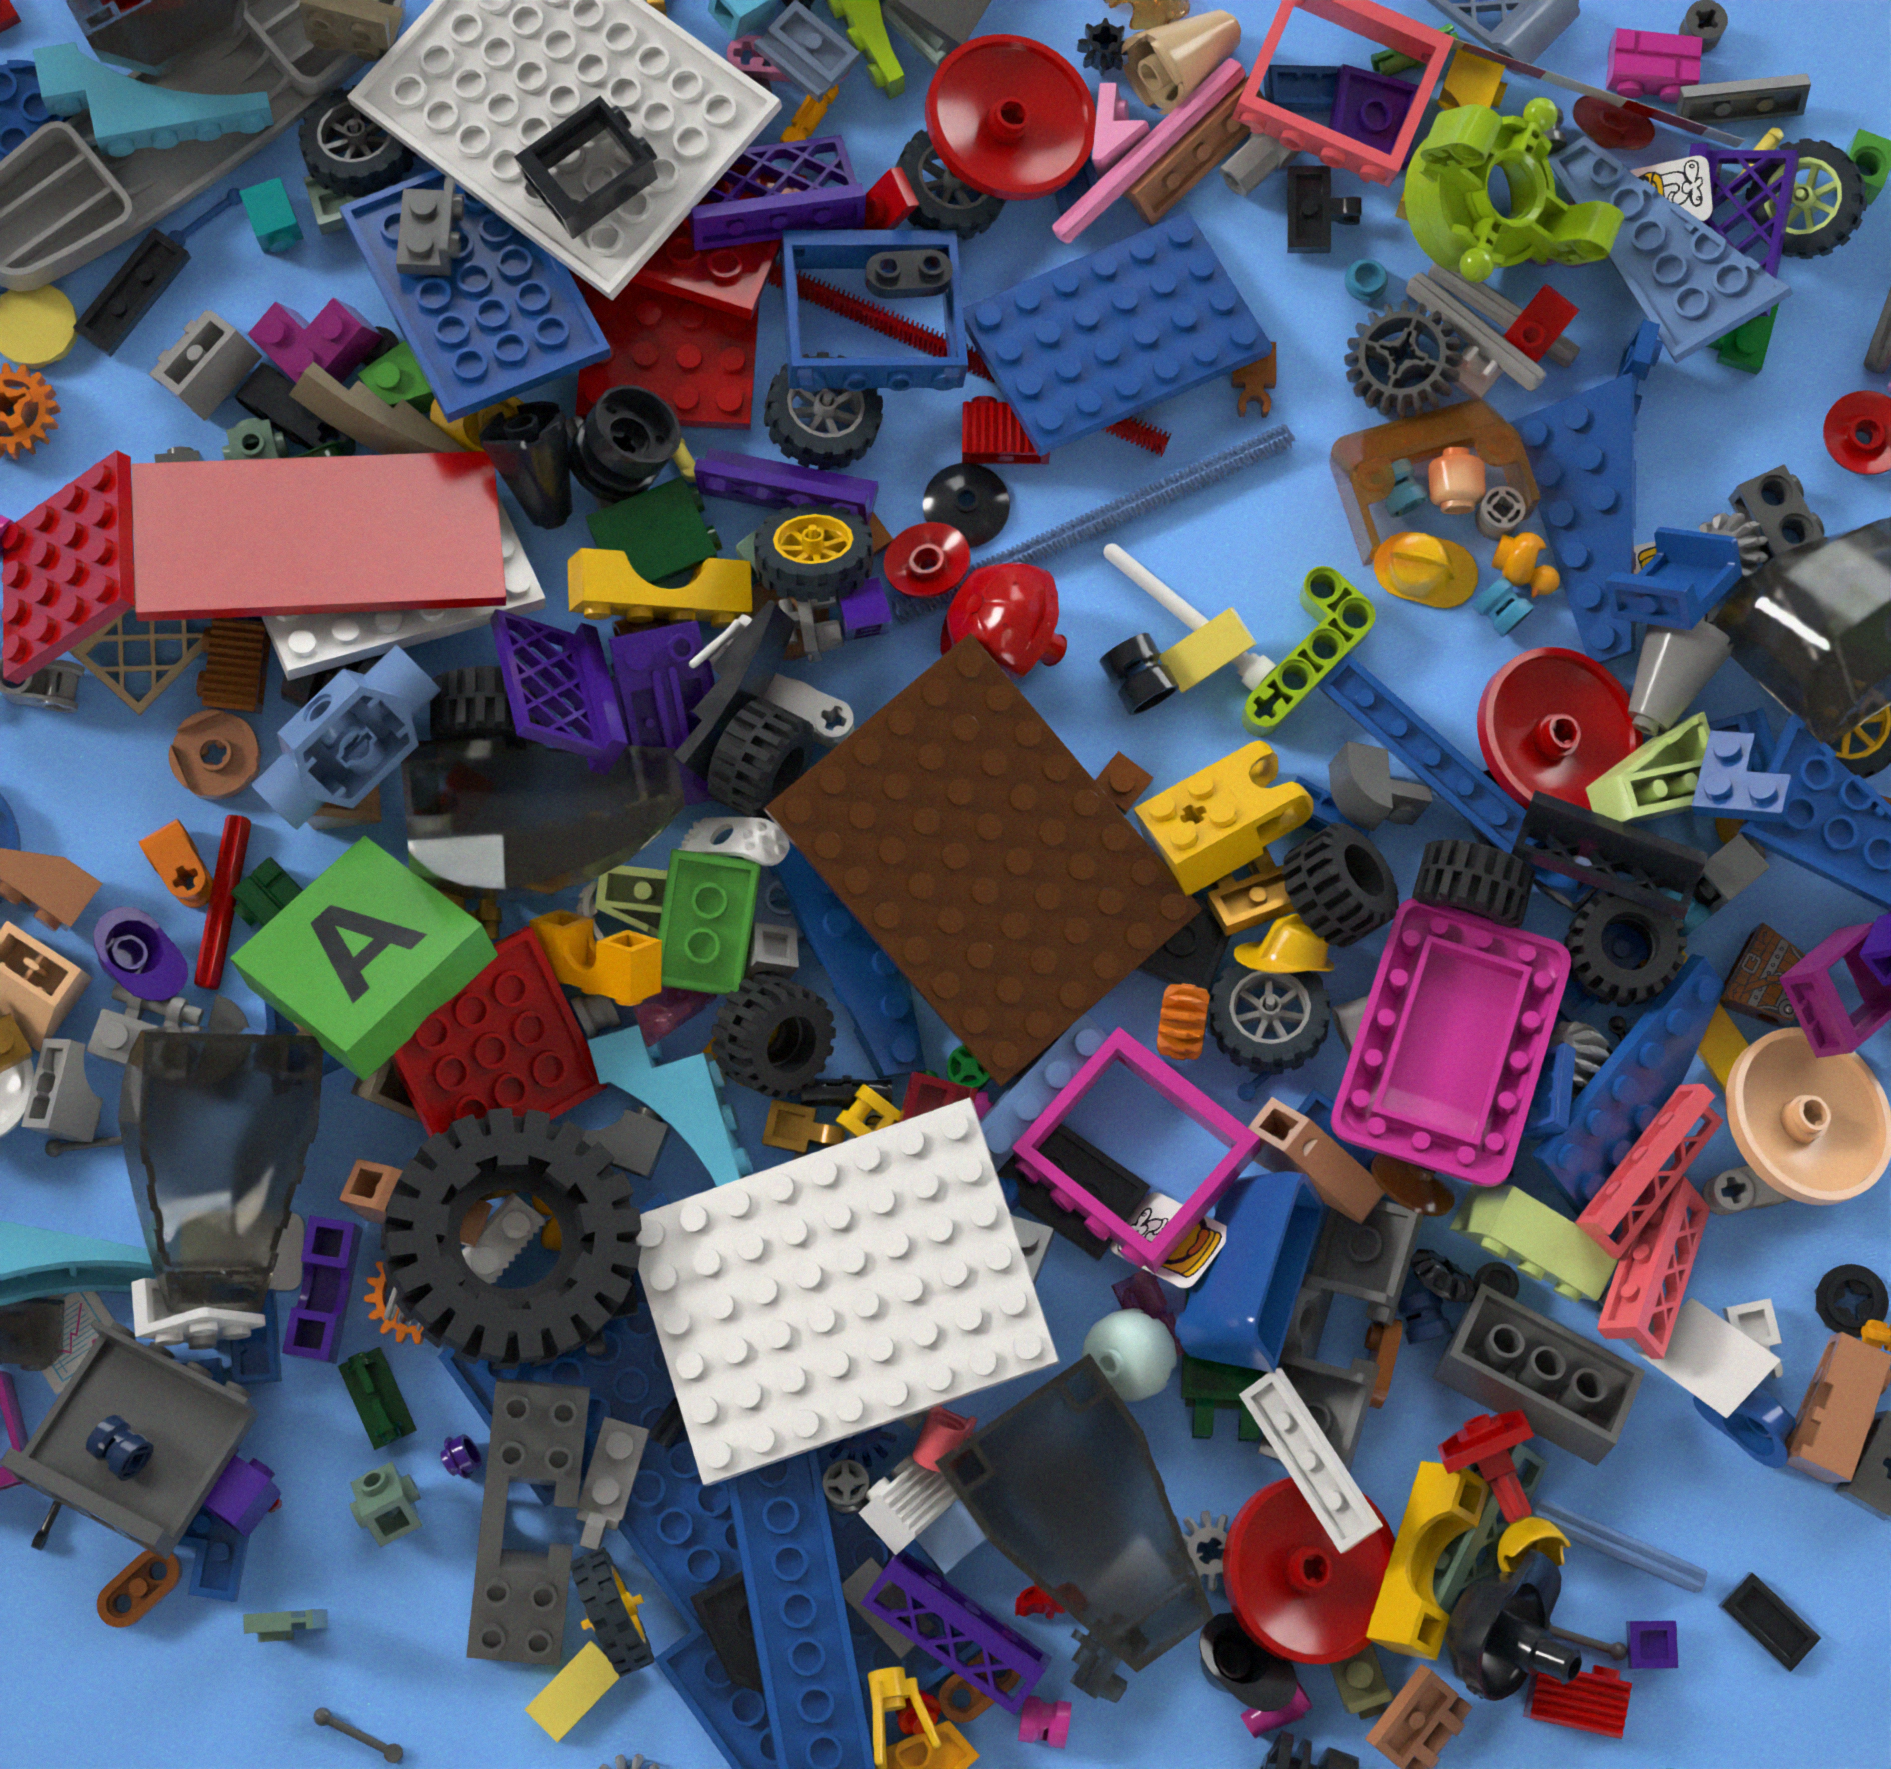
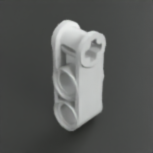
M778 673L775 674L763 699L810 721L814 727V742L834 749L855 731L853 712L847 703L822 693L802 681L787 678ZM836 717L841 718L842 726L836 725L833 731L827 729L826 722L833 723Z

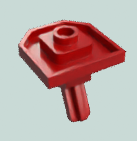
M1522 1409L1499 1413L1492 1417H1489V1414H1482L1471 1418L1463 1424L1464 1429L1456 1432L1437 1446L1447 1474L1477 1462L1488 1487H1491L1505 1520L1509 1524L1521 1522L1532 1515L1531 1506L1516 1476L1519 1474L1507 1448L1535 1437Z

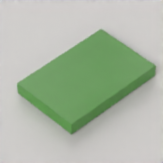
M671 849L657 939L662 940L661 986L725 996L731 990L734 992L739 990V983L744 981L762 865L749 860Z

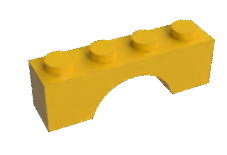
M1457 49L1437 104L1444 111L1470 104L1483 105L1488 108L1492 106L1499 109L1508 85L1500 81L1505 65ZM1403 192L1395 217L1408 221Z
M580 548L567 560L569 612L584 613V618L603 620L610 618L611 615L627 616V621L645 623L652 621L654 618L669 619V624L671 625L696 620L711 622V627L727 629L742 614L748 616L752 613L751 561L708 558L694 569L687 586L677 589H665L656 587L642 579L630 565L624 551Z
M1420 1462L1366 1634L1368 1639L1393 1653L1437 1661L1450 1615L1439 1606L1434 1595L1433 1576L1435 1566L1443 1550L1455 1537L1465 1531L1478 1527L1490 1489L1483 1478L1466 1467L1447 1474L1442 1463Z

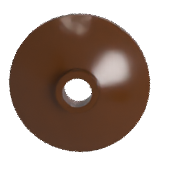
M1378 1153L1372 1161L1371 1172L1379 1187L1403 1207L1422 1215L1438 1217L1449 1213L1454 1206V1192L1447 1180L1439 1172Z

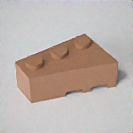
M1843 1332L1830 1335L1795 1416L1796 1428L1785 1443L1789 1459L1786 1463L1787 1465L1827 1484L1852 1481L1867 1433L1874 1421L1879 1397L1886 1391L1891 1381V1369H1889L1891 1364L1890 1354Z

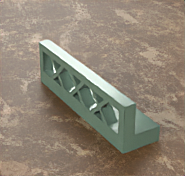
M1519 1443L1507 1448L1517 1472L1523 1459L1530 1463L1520 1482L1530 1504L1549 1462ZM1477 1462L1466 1467L1484 1479ZM1491 1487L1478 1527L1465 1531L1455 1537L1443 1550L1435 1566L1433 1576L1434 1595L1439 1606L1450 1617L1454 1610L1452 1608L1460 1590L1465 1587L1467 1588L1475 1580L1496 1574L1499 1568L1497 1561L1499 1541L1506 1528L1511 1524L1504 1517L1502 1523L1497 1525L1496 1515L1500 1506ZM1486 1545L1487 1554L1482 1564L1476 1566V1557L1480 1548Z

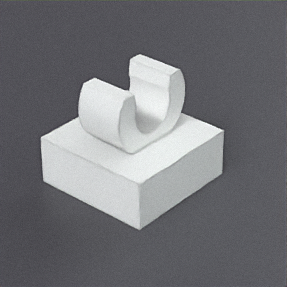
M1468 344L1461 353L1463 355V364L1455 367L1460 372V379L1458 382L1452 383L1479 403L1504 371L1498 367L1496 361H1490L1479 352L1476 346Z

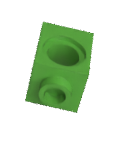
M1859 128L1848 144L1845 153L1856 165L1864 166L1871 172L1872 176H1865L1863 174L1861 176L1866 183L1865 197L1867 198V204L1872 205L1883 189L1891 168V140Z

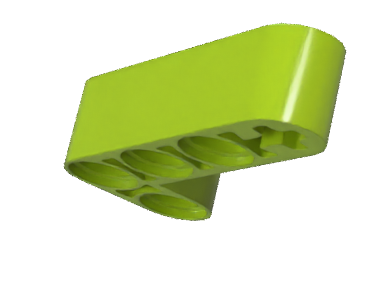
M1318 566L1310 570L1300 589V604L1319 625L1269 674L1246 700L1241 720L1243 727L1253 736L1265 737L1274 733L1318 688V684L1347 653L1351 655L1367 638L1375 623L1376 612L1372 603L1332 567ZM1316 583L1325 584L1331 590L1332 596L1325 599L1318 598L1311 592L1310 586ZM1346 613H1356L1363 619L1364 626L1357 629L1350 628L1345 624L1342 616ZM1318 643L1327 644L1334 651V657L1331 659H1321L1315 655L1312 646ZM1286 674H1296L1303 680L1304 687L1300 690H1291L1285 686L1282 677ZM1274 696L1277 702L1274 704L1270 716L1264 715L1261 719L1256 717V710L1264 709Z

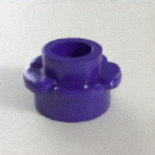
M462 1434L455 1439L448 1437L444 1440L445 1450L441 1451L440 1456L446 1470L452 1476L459 1474L464 1479L470 1478V1474L482 1465V1459L475 1443L466 1434Z

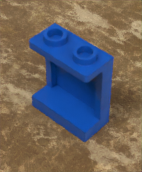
M1659 527L1654 532L1656 555L1638 574L1614 571L1605 580L1611 618L1692 630L1742 576L1738 541L1734 536Z

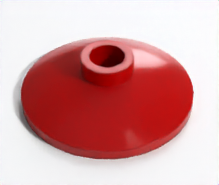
M1862 390L1849 393L1833 404L1824 420L1823 439L1828 453L1837 464L1859 475H1877L1891 469L1890 397L1879 392ZM1856 433H1865L1869 437V443L1863 444L1858 441Z
M937 522L921 523L902 531L889 544L884 556V572L890 585L901 594L912 598H932L947 593L963 580L970 567L971 552L965 537L954 527ZM930 566H935V567H933V568H931V569L925 570L926 568H928V567H930Z

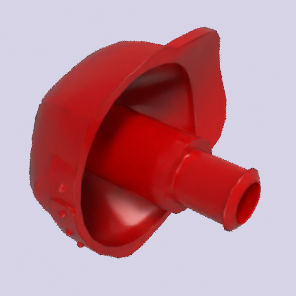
M1019 562L990 565L973 571L958 590L945 616L940 636L942 656L966 635L972 633L1011 681L1024 677L1038 660L1048 667L1059 663L1066 653L1067 640L1062 634L1054 632L1058 623L1059 602L1058 591L1051 573L1040 567Z

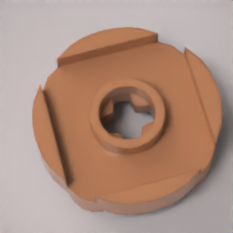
M208 709L191 715L178 727V733L174 738L173 745L170 744L169 748L170 767L182 786L198 798L220 800L232 797L243 791L250 782L258 777L261 759L260 744L252 728L240 717L225 713L223 710ZM212 744H216L219 749L226 748L227 754L222 757V762L218 765H214L213 762H204L203 757L209 754L208 747Z

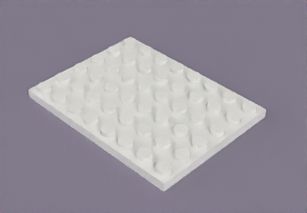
M434 0L347 96L352 106L445 176L454 178L457 185L612 301L686 218L691 209L701 201L782 108L779 98L644 0ZM601 95L610 108L617 105L624 112L632 126L628 130L636 140L644 137L657 155V159L653 161L658 179L575 239H572L522 177L514 156ZM604 130L548 171L573 203L577 205L633 164L606 130Z
M971 1098L640 1214L642 1231L636 1237V1245L642 1246L638 1271L701 1480L705 1486L722 1482L1060 1363Z

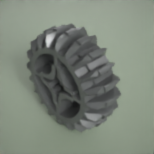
M1405 300L1400 305L1401 311L1393 312L1391 304L1386 303L1384 305L1385 315L1379 317L1376 312L1370 310L1368 319L1371 325L1357 323L1355 329L1359 337L1348 339V348L1353 352L1344 356L1345 365L1351 367L1346 372L1348 382L1356 383L1353 387L1355 396L1362 397L1367 395L1365 405L1369 409L1381 402V415L1385 417L1391 412L1392 407H1396L1398 417L1401 419L1406 417V408L1414 407L1415 414L1421 417L1423 415L1422 404L1425 402L1430 407L1437 409L1439 400L1436 394L1450 397L1452 388L1448 382L1459 381L1460 372L1455 367L1463 364V355L1456 352L1461 348L1460 338L1451 336L1454 332L1453 324L1451 322L1441 324L1442 314L1438 310L1426 317L1427 308L1423 303L1417 306L1415 312H1410L1409 302ZM1403 332L1396 340H1382L1391 334ZM1420 334L1430 339L1440 353L1439 361L1429 359V354L1418 349L1420 346ZM1410 351L1411 360L1405 359L1398 369L1396 360H1402L1404 355ZM1369 358L1378 360L1380 366L1389 370L1387 386L1376 380L1368 369ZM1411 379H1425V381L1416 386L1404 388Z

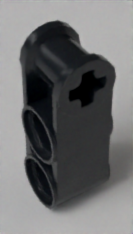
M263 362L258 365L234 396L236 401L251 414L262 420L269 419L277 431H283L286 438L298 445H302L309 451L326 443L334 442V440L326 442L329 437L337 439L339 436L340 441H348L353 445L352 456L356 451V441L329 425L292 398L289 394L295 385L290 383L274 368Z

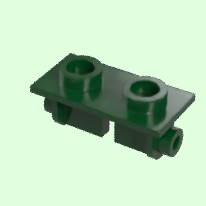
M377 1347L367 1353L365 1351L359 1352L349 1357L348 1362L338 1366L374 1450L417 1431L381 1347Z

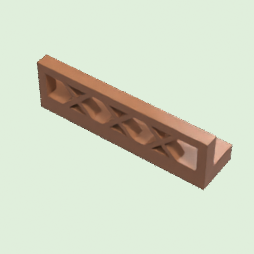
M1245 76L1237 86L1121 195L1131 200L1143 222L1153 226L1250 133L1251 127L1231 119L1249 77ZM1258 89L1256 97L1265 100L1260 89Z

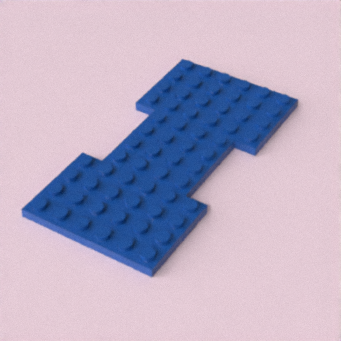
M661 1192L640 1207L639 1212L643 1214L671 1203ZM638 1269L633 1275L640 1316L607 1321L604 1325L608 1354L589 1357L586 1345L584 1344L569 1355L566 1352L558 1355L554 1362L532 1368L529 1362L519 1363L515 1370L491 1369L492 1361L479 1359L476 1365L454 1358L455 1349L451 1347L437 1356L490 1431L497 1378L590 1387L580 1482L586 1479L604 1417L651 1430L676 1396ZM686 1426L669 1448L662 1447L649 1436L623 1521L620 1520L618 1529L691 1629L689 1633L655 1657L654 1660L732 1769H777L764 1694L731 1683L690 1600L691 1596L742 1571L726 1480L710 1486L703 1485ZM529 1484L545 1507L554 1502L556 1486ZM825 1494L841 1584L870 1557L884 1570L895 1555L892 1550L861 1517L859 1512L845 1514L842 1517L829 1504ZM915 1539L904 1548L906 1552L944 1578L931 1558ZM844 1598L868 1731L871 1733L873 1731V1710L868 1673L884 1668L904 1667L906 1679L917 1678L919 1690L925 1691L952 1670L918 1645H915L900 1659ZM915 1599V1604H916V1606H921V1605H923L922 1603H920L918 1600ZM934 1612L925 1613L924 1615L935 1626L926 1635L929 1637L946 1635L944 1620ZM953 1627L954 1634L962 1633ZM973 1640L956 1642L958 1656L962 1661H965L982 1648ZM948 1644L941 1645L949 1651ZM895 1711L885 1712V1721L893 1716Z

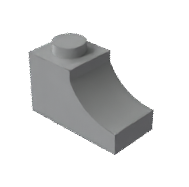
M44 1038L21 1127L65 1141H93L94 1133L100 1122L103 1098L94 1094L86 1079L84 1070L86 1044L72 1039Z

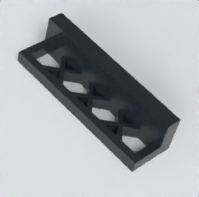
M1537 790L1533 794L1511 852L1512 855L1521 860L1684 920L1688 912L1696 884L1708 857V854ZM1530 837L1544 842L1549 849L1541 850L1525 844L1526 838ZM1578 855L1587 858L1592 865L1584 866L1576 863L1571 856ZM1622 871L1630 874L1635 881L1627 882L1619 879L1615 872ZM1665 887L1681 893L1680 901L1662 895L1658 888Z

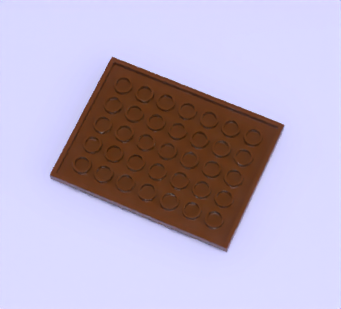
M972 633L966 635L763 808L998 1087H1002L1203 910L1190 894L1185 895L1172 872Z

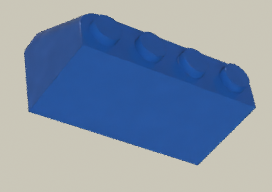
M1292 1171L1237 1178L1215 1203L1216 1213L1213 1220L1227 1226L1226 1243L1197 1282L1188 1287L1190 1296L1186 1309L1179 1313L1175 1325L1176 1337L1180 1339L1181 1345L1188 1356L1275 1373L1325 1208V1204L1309 1176Z

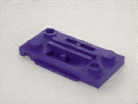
M693 620L608 638L616 677L612 678L611 682L628 742L624 753L629 773L637 778L643 813L648 815L714 800L711 798V794L708 793V781L706 780L705 782L673 755L703 721L692 710L715 685L712 665L708 659L696 668L689 666V662L704 649L698 621Z

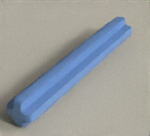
M1545 1498L1538 1499L1534 1505L1531 1517L1549 1520L1568 1538L1693 1593H1699L1705 1585L1708 1572L1699 1566Z

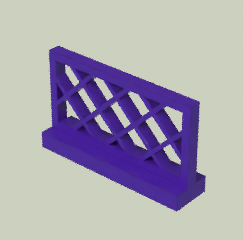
M837 135L746 148L732 165L744 164L751 167L752 169L744 177L728 169L720 179L735 185V188L729 194H726L712 187L704 197L716 203L694 206L687 215L690 224V239L694 251L782 239L783 230H847L862 228L865 224L866 194L862 183H857L842 136ZM835 152L836 158L830 165L813 158L816 154ZM783 158L794 162L787 171L771 163L776 159ZM804 167L820 174L814 183L797 176ZM764 173L778 181L770 189L755 182V180ZM830 179L844 185L823 188ZM788 185L801 191L781 194ZM745 191L758 196L757 198L739 200Z
M1691 144L1689 157L1703 156L1709 163L1713 210L1727 199L1739 210L1719 227L1712 220L1713 211L1710 217L1702 222L1725 238L1727 243L1741 254L1746 253L1763 239L1770 248L1768 256L1760 261L1759 264L1764 271L1777 279L1800 157L1797 150H1712L1709 144ZM1722 164H1741L1746 170L1728 186H1725L1720 181ZM1771 164H1785L1783 176L1769 187L1758 176ZM1754 179L1763 192L1743 207L1733 194ZM1778 192H1780L1779 199L1776 196ZM1771 199L1777 206L1776 215L1760 227L1751 217V214ZM1746 219L1756 231L1735 247L1725 234ZM1772 232V237L1770 239L1768 234ZM1771 308L1759 314L1758 317H1770Z
M495 609L489 619L517 736L586 756L590 771L606 776L628 745L597 627L581 622L575 633H571ZM510 630L515 631V632H516L517 634H519L524 640L521 641V640H520L517 636H515ZM550 643L561 646L562 653H560ZM533 647L534 649H536L548 661L545 662L530 648ZM517 655L532 669L528 670L523 664H521L515 658V656ZM554 668L562 672L566 676L567 681ZM541 676V677H542L547 683H549L555 690L552 691L549 687H547V686H546L540 679H538L537 677ZM524 684L539 698L536 700L524 688H522V685ZM561 698H566L574 706L575 710H573ZM548 705L562 720L557 719L545 706ZM529 715H533L544 726L531 723ZM571 726L572 728H574L581 735V737H578L576 734H574L569 729V727Z

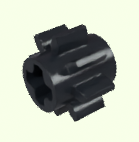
M1104 18L1102 23L1094 27L1089 23L1085 25L1084 34L1087 39H1079L1077 44L1078 52L1087 53L1083 60L1084 69L1092 66L1094 69L1099 70L1100 76H1104L1105 72L1113 67L1119 71L1122 70L1123 58L1121 55H1128L1127 51L1121 54L1122 45L1125 42L1121 41L1125 32L1123 25L1117 28L1109 24L1107 18ZM1100 44L1107 45L1108 50L1100 49Z

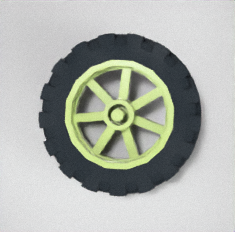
M1811 138L1799 139V142L1792 144L1790 141L1780 145L1779 149L1797 150L1800 155L1797 172L1804 169H1810L1806 184H1799L1795 179L1791 204H1795V206L1789 211L1781 254L1790 258L1793 256L1799 257L1800 259H1813V256L1819 254L1822 257L1834 252L1833 248L1839 244L1841 246L1845 245L1851 239L1849 235L1854 229L1858 230L1863 221L1861 215L1863 211H1866L1867 207L1865 180L1861 176L1858 166L1843 150L1834 147L1827 141L1820 140L1818 142L1813 141ZM1771 164L1758 176L1769 187L1783 176L1785 164ZM1819 170L1826 172L1833 178L1834 181L1814 190ZM1752 179L1750 188L1746 189L1745 200L1748 203L1763 192L1754 179ZM1837 190V201L1834 208L1821 202L1820 197ZM1769 199L1751 214V217L1760 227L1776 215L1775 203ZM1821 210L1830 214L1823 223L1815 226L1813 218L1815 212ZM1803 211L1807 229L1795 230L1790 228L1791 223ZM1772 232L1768 234L1770 239L1772 237Z

